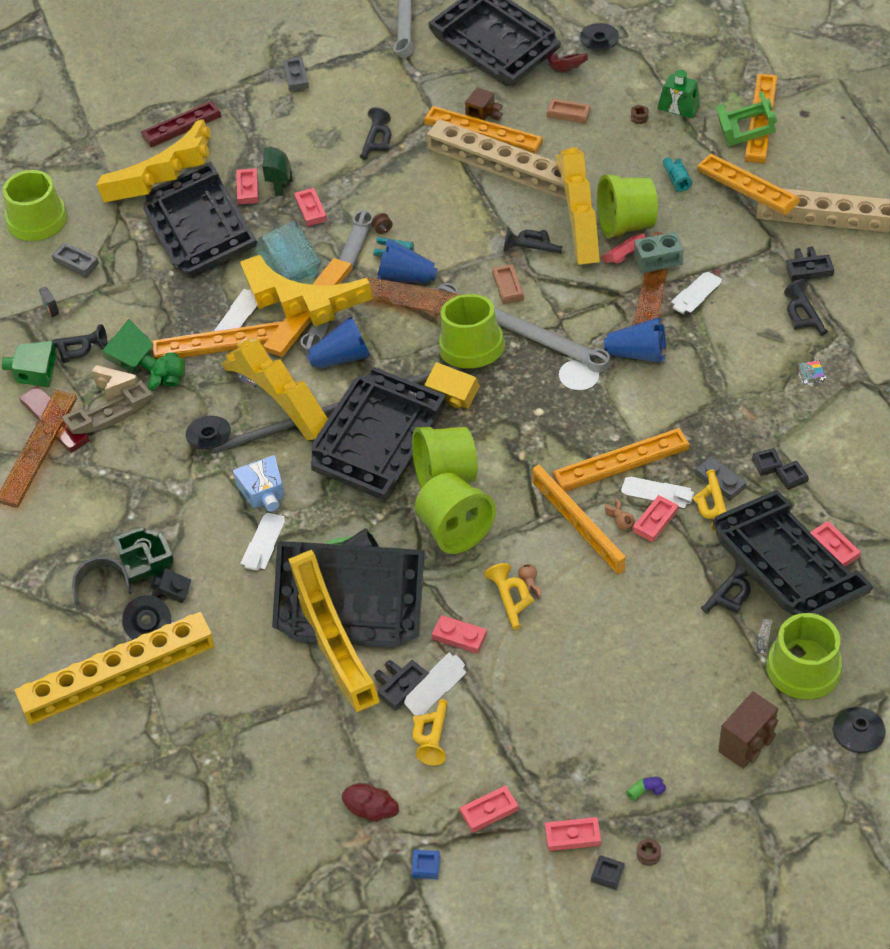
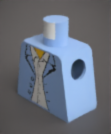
M274 455L233 470L237 488L253 508L265 506L266 510L270 512L278 509V500L284 497Z

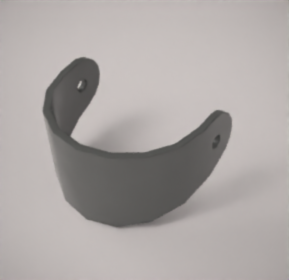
M94 557L82 563L73 575L72 581L76 605L79 604L78 590L83 577L91 570L99 567H111L119 570L125 576L128 594H131L130 582L124 567L117 560L109 557Z

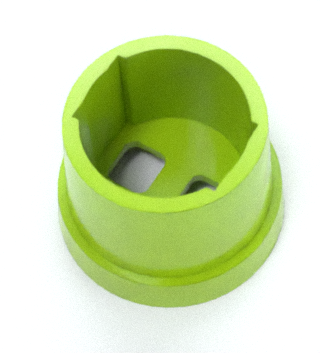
M25 170L12 175L3 186V197L6 207L5 221L10 234L25 241H39L55 235L64 227L68 218L67 209L63 200L58 196L53 181L48 174L39 170Z
M611 174L601 176L597 187V214L601 230L606 238L620 237L624 233L650 229L655 226L658 216V199L654 183L649 177H619L618 175Z
M464 294L448 300L441 309L439 353L446 363L458 368H478L494 362L502 355L505 349V340L502 330L498 326L494 305L490 299L478 294Z
M416 427L412 435V455L416 477L421 489L429 480L442 473H454L467 483L476 481L478 473L477 453L473 437L467 427L441 429Z
M442 473L429 480L420 490L415 501V512L431 531L432 538L442 551L449 554H458L471 549L486 536L496 517V504L489 495L478 488H473L458 475Z
M801 613L788 618L782 624L766 661L767 674L774 686L790 697L803 700L821 698L837 687L842 676V657L840 654V635L831 621L817 614ZM799 646L806 655L798 658L789 650Z

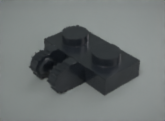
M813 246L807 249L808 257L804 258L800 248H796L794 250L795 259L786 261V268L791 281L834 276L835 270L829 254L817 256Z
M388 660L384 665L392 673V678L381 670H377L374 674L375 679L383 685L377 691L378 697L395 711L404 704L406 696L429 674L428 671L413 660L403 668Z

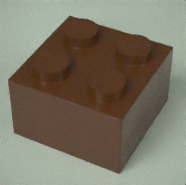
M752 691L722 724L718 752L742 769L749 762L754 763L759 757L762 747L764 745L769 746L776 736L774 731L778 724V707Z

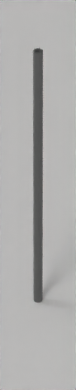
M447 365L448 367L456 369L458 371L466 369L458 368L452 365ZM431 371L406 380L416 384L425 383ZM339 402L322 407L321 409L326 416L330 415ZM290 418L230 438L222 445L211 449V452L214 454L294 427L296 424Z

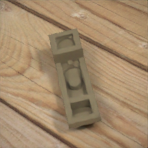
M139 381L136 384L121 389L122 396L87 412L79 408L62 416V420L73 434L98 431L129 417L143 407L153 396L145 384Z

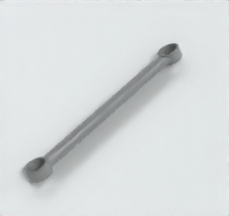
M398 0V35L393 49L400 58H407L415 50V45L411 41L412 0Z
M362 210L353 215V227L339 260L351 263L352 268L367 232L373 229L371 224L373 215L369 211ZM364 219L369 220L368 223L363 224ZM350 273L341 284L347 283ZM312 322L308 333L301 338V348L305 355L310 354L309 349L312 346V342H319L324 338L330 322L314 327Z
M444 283L436 290L437 301L442 306L448 300L464 295L458 292L455 285L450 283ZM449 292L452 296L442 297L441 294ZM494 307L499 326L584 362L594 372L600 373L608 369L610 358L607 351L603 349L592 350ZM594 358H601L604 361V363L597 364L593 363L591 360Z

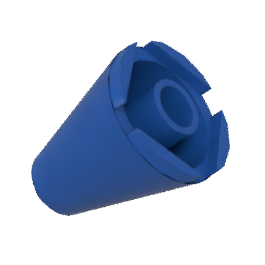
M387 240L385 245L387 247L382 255L377 280L429 284L430 280L435 281L438 268L434 267V262L394 240Z
M353 317L347 318L309 349L310 354L307 355L312 367L317 366L318 369L366 359L371 356Z
M654 318L608 333L607 338H604V350L608 351L611 356L658 363L665 362L666 355H662V349H666L664 324L659 325L662 318Z

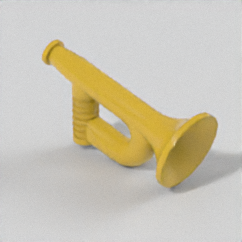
M713 469L706 472L709 484L692 497L698 505L700 514L706 519H715V516L727 511L719 482L715 475L716 472ZM712 493L715 507L709 510L706 498ZM712 522L711 527L713 531H715L714 524Z
M500 563L493 565L485 570L483 573L484 577L487 580H492L497 585L511 622L512 630H517L521 628L518 614L534 603L535 600L530 595L524 580L518 577L507 579L508 574L512 570L510 564ZM512 587H517L521 597L520 602L516 603V605H514L510 594Z
M443 699L438 701L436 712L413 716L414 727L412 737L417 744L421 745L416 750V757L426 765L437 766L443 764L446 760V753L439 746L446 707L448 706V702ZM433 722L431 733L423 735L425 723Z

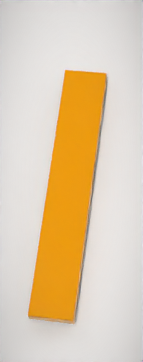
M757 74L753 104L761 102L759 93L763 92L766 99L770 98L773 108L777 75ZM760 114L751 117L749 131L768 125L766 116ZM769 134L747 141L746 162H766Z
M435 106L431 107L424 118V124L434 126L440 119L534 154L537 153L543 143V137Z
M713 154L707 156L697 165L700 173L783 215L789 213L800 203L798 196Z
M333 258L312 285L341 284L353 269L352 264ZM304 311L285 318L263 345L265 351L283 357L312 321L308 312Z
M282 321L152 340L154 345L153 357L157 360L168 352L177 353L178 357L183 358L236 350L238 348L237 344L246 338H249V340L258 338L263 346Z
M677 428L553 471V477L556 483L567 492L689 449L690 444L681 429Z
M540 465L533 467L532 483L616 574L619 575L624 572L626 562L624 554Z

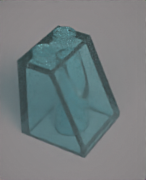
M296 220L258 238L254 255H261L265 263L277 274L286 279L300 282L301 279L305 277L311 278L319 272L321 261Z

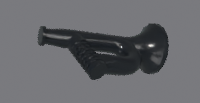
M373 107L368 111V117L372 120V125L363 146L362 154H360V158L363 160H367L370 151H389L392 132L384 124L390 122L391 115L382 108ZM377 133L384 134L381 143H374Z
M507 227L503 252L512 247L521 246L548 252H559L561 254L563 245L552 244L547 230H523L516 236L510 227ZM527 238L537 239L541 241L530 240Z
M799 279L792 282L784 290V295L788 298H795L787 306V312L793 322L794 330L814 326L820 336L825 335L828 330L825 329L821 319L806 296L807 280ZM802 307L809 319L802 320L796 308Z
M98 324L96 330L88 335L59 338L50 341H53L54 347H58L62 363H68L70 359L85 357L91 350V344H95L103 350L107 346V334L104 326ZM82 345L81 349L67 350V346Z
M735 559L733 573L713 593L705 605L701 606L705 613L708 614L716 605L724 606V608L726 607L738 613L741 604L751 593L749 582L743 578L750 575ZM739 586L741 588L733 600L724 598L732 587Z

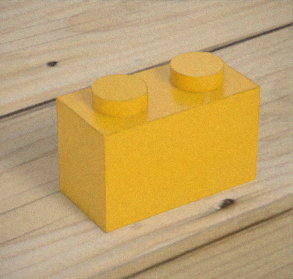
M437 362L424 385L426 388L446 395V401L458 409L461 407L469 409L480 387L476 377Z

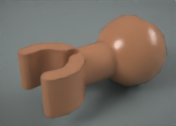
M615 499V507L617 509L605 504L606 514L617 518L616 524L618 528L625 531L634 526L635 519L633 515L622 511L620 500Z
M531 564L522 565L518 570L519 578L524 580L529 593L531 589L537 595V599H541V590L538 586H535L534 582L537 576L536 568Z

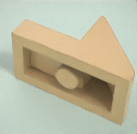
M95 365L92 370L95 384L105 389L108 402L122 396L121 389L138 382L137 376L134 374Z

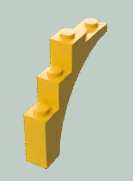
M204 119L196 121L184 137L161 153L133 166L102 174L96 186L103 202L149 194L155 183L175 180L182 169L205 164L209 156L207 144L211 138V131L206 126Z
M577 147L566 148L560 151V154L555 155V161L559 168L566 193L575 261L578 265L600 262L596 214L591 203L590 182L586 179L584 152L578 150Z
M261 255L240 262L245 279L259 309L280 302L286 318L307 311L314 327L335 320L334 313L373 299L370 283L367 278L337 285H310L295 282L277 274L265 263Z
M246 338L237 344L238 348L227 354V360L221 363L225 371L240 373L262 387L289 415L305 439L314 440L328 418L305 381L295 382L281 359L272 361L258 338L252 340Z
M312 550L288 559L299 592L298 598L303 614L314 629L319 648L330 663L336 684L356 712L380 703L374 682L359 660L339 620L325 586L315 554Z

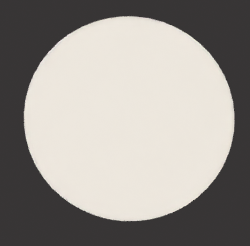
M576 359L565 363L561 367L559 379L570 389L585 390L596 384L599 379V372L590 370L586 363Z

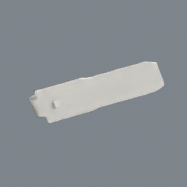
M710 272L703 273L687 289H684L671 301V303L675 304L673 309L682 314L686 311L691 313L705 300L704 298L721 284L722 279Z
M243 289L214 331L240 328L257 307L250 289Z
M626 477L621 492L625 495L652 501L660 495L679 505L680 508H685L686 504H691L692 497L694 496V492L688 487L636 477Z
M266 513L262 517L252 542L249 543L240 563L245 565L244 568L258 571L259 568H266L274 550V545L284 525V516Z
M448 652L406 696L404 704L414 715L424 714L467 673L463 669L465 664L456 654L452 656Z

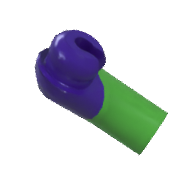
M658 776L641 778L626 791V795L632 801L637 800L648 790H652L655 795H660L666 790V785L663 783V779Z

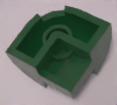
M269 146L264 148L262 165L265 182H273L275 196H284V188L288 187V182L293 181L290 161L282 150Z
M140 527L112 537L130 583L152 575H160L165 568L171 569L173 555L161 532L158 533L154 530Z

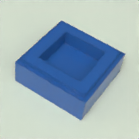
M413 850L412 878L439 879L440 851Z

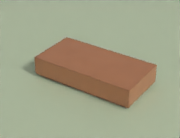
M551 99L547 110V117L586 124L591 111V105Z
M513 264L492 268V275L502 303L506 304L524 300V294Z

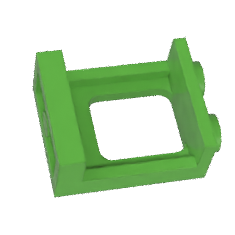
M763 92L759 93L760 103L726 113L724 104L716 106L719 122L728 147L776 132L774 124L777 123L775 112L772 111L770 98L766 99ZM760 114L766 116L768 125L744 133L740 131L739 121Z

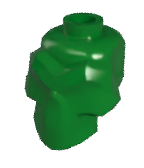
M174 352L165 353V356L157 359L150 370L148 389L150 391L156 390L160 382L164 386H178L179 379L185 376V360L178 357V354Z

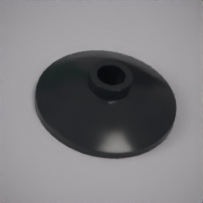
M594 23L586 26L581 31L580 41L589 49L597 51L607 50L618 43L619 33L616 28L609 24Z
M204 416L196 419L188 426L185 433L186 440L194 448L202 450L213 449L228 440L231 435V427L229 422L222 417Z
M150 595L139 596L130 601L122 615L123 629L132 640L142 634L158 630L166 624H171V613L168 606L161 599ZM144 615L150 617L148 625L143 624L141 621Z
M851 707L845 709L838 714L833 725L834 736L838 743L852 752L868 753L874 751L883 743L886 730L882 719L875 712L867 708ZM856 724H862L864 727H859Z

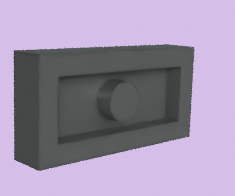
M297 57L283 60L289 91L308 89L309 85L303 58Z
M66 242L52 254L54 262L85 277L99 264L98 257Z
M712 456L696 468L695 475L707 484H709L706 472L711 469L715 470L722 495L729 501L746 488V481Z

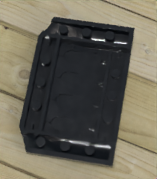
M458 0L429 22V29L436 39L505 86L514 85L561 48V42L557 39L552 26L512 0Z
M211 161L178 176L175 180L167 181L152 188L150 193L145 195L144 212L175 269L190 277L258 246L257 239L241 216Z
M376 367L372 368L371 373L364 377L360 375L353 380L313 441L311 470L382 500L388 499L413 460L412 435L416 427L434 426L442 412L446 395Z
M778 490L715 516L713 524L719 543L784 611L792 615L813 613L824 616L871 593L873 585L858 570L850 573L790 512L793 505Z
M277 541L272 627L276 630H280L295 641L317 642L314 629L303 614L298 598L299 592L288 560L312 550L333 606L351 645L396 647L420 636L425 550Z

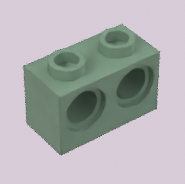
M676 232L634 240V257L641 273L683 265L684 249Z

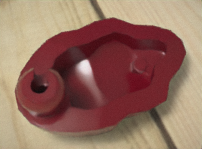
M555 53L547 58L550 63L548 65L556 71H570L571 69L579 68L581 64L585 63L588 60V54H572L558 59V55Z
M369 783L352 784L345 788L341 796L344 805L351 813L371 821L378 822L384 818L397 816L399 813L398 802L391 797L388 790L374 787Z

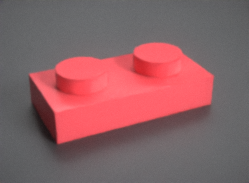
M257 168L236 170L238 205L259 203Z
M314 188L294 193L295 200L307 227L327 221L326 213Z
M644 233L631 236L602 255L601 257L605 264L611 262L618 264L624 261L626 254L629 252L630 254L634 253V240L646 238Z
M658 495L635 523L633 532L653 543L676 515L679 505Z
M829 521L810 532L844 567L860 558L861 551Z
M441 615L432 632V640L478 654L486 638L487 629Z
M506 785L460 807V813L472 833L519 811L518 804Z
M597 817L545 823L548 851L601 846Z

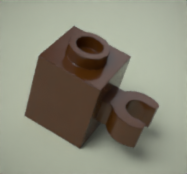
M476 87L465 101V113L467 116L484 121L489 115L496 120L503 116V113L499 112L503 105L495 103L494 93Z

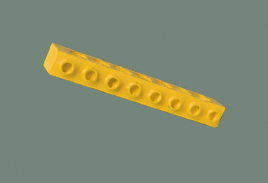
M201 612L191 614L177 622L166 624L158 630L142 634L127 643H121L103 653H97L84 661L73 663L65 669L49 673L34 682L25 683L14 690L30 726L215 647L212 633Z

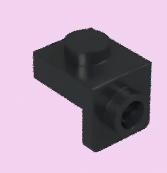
M165 568L160 575L154 576L150 586L153 589L151 596L158 597L159 594L183 603L186 599L191 579Z

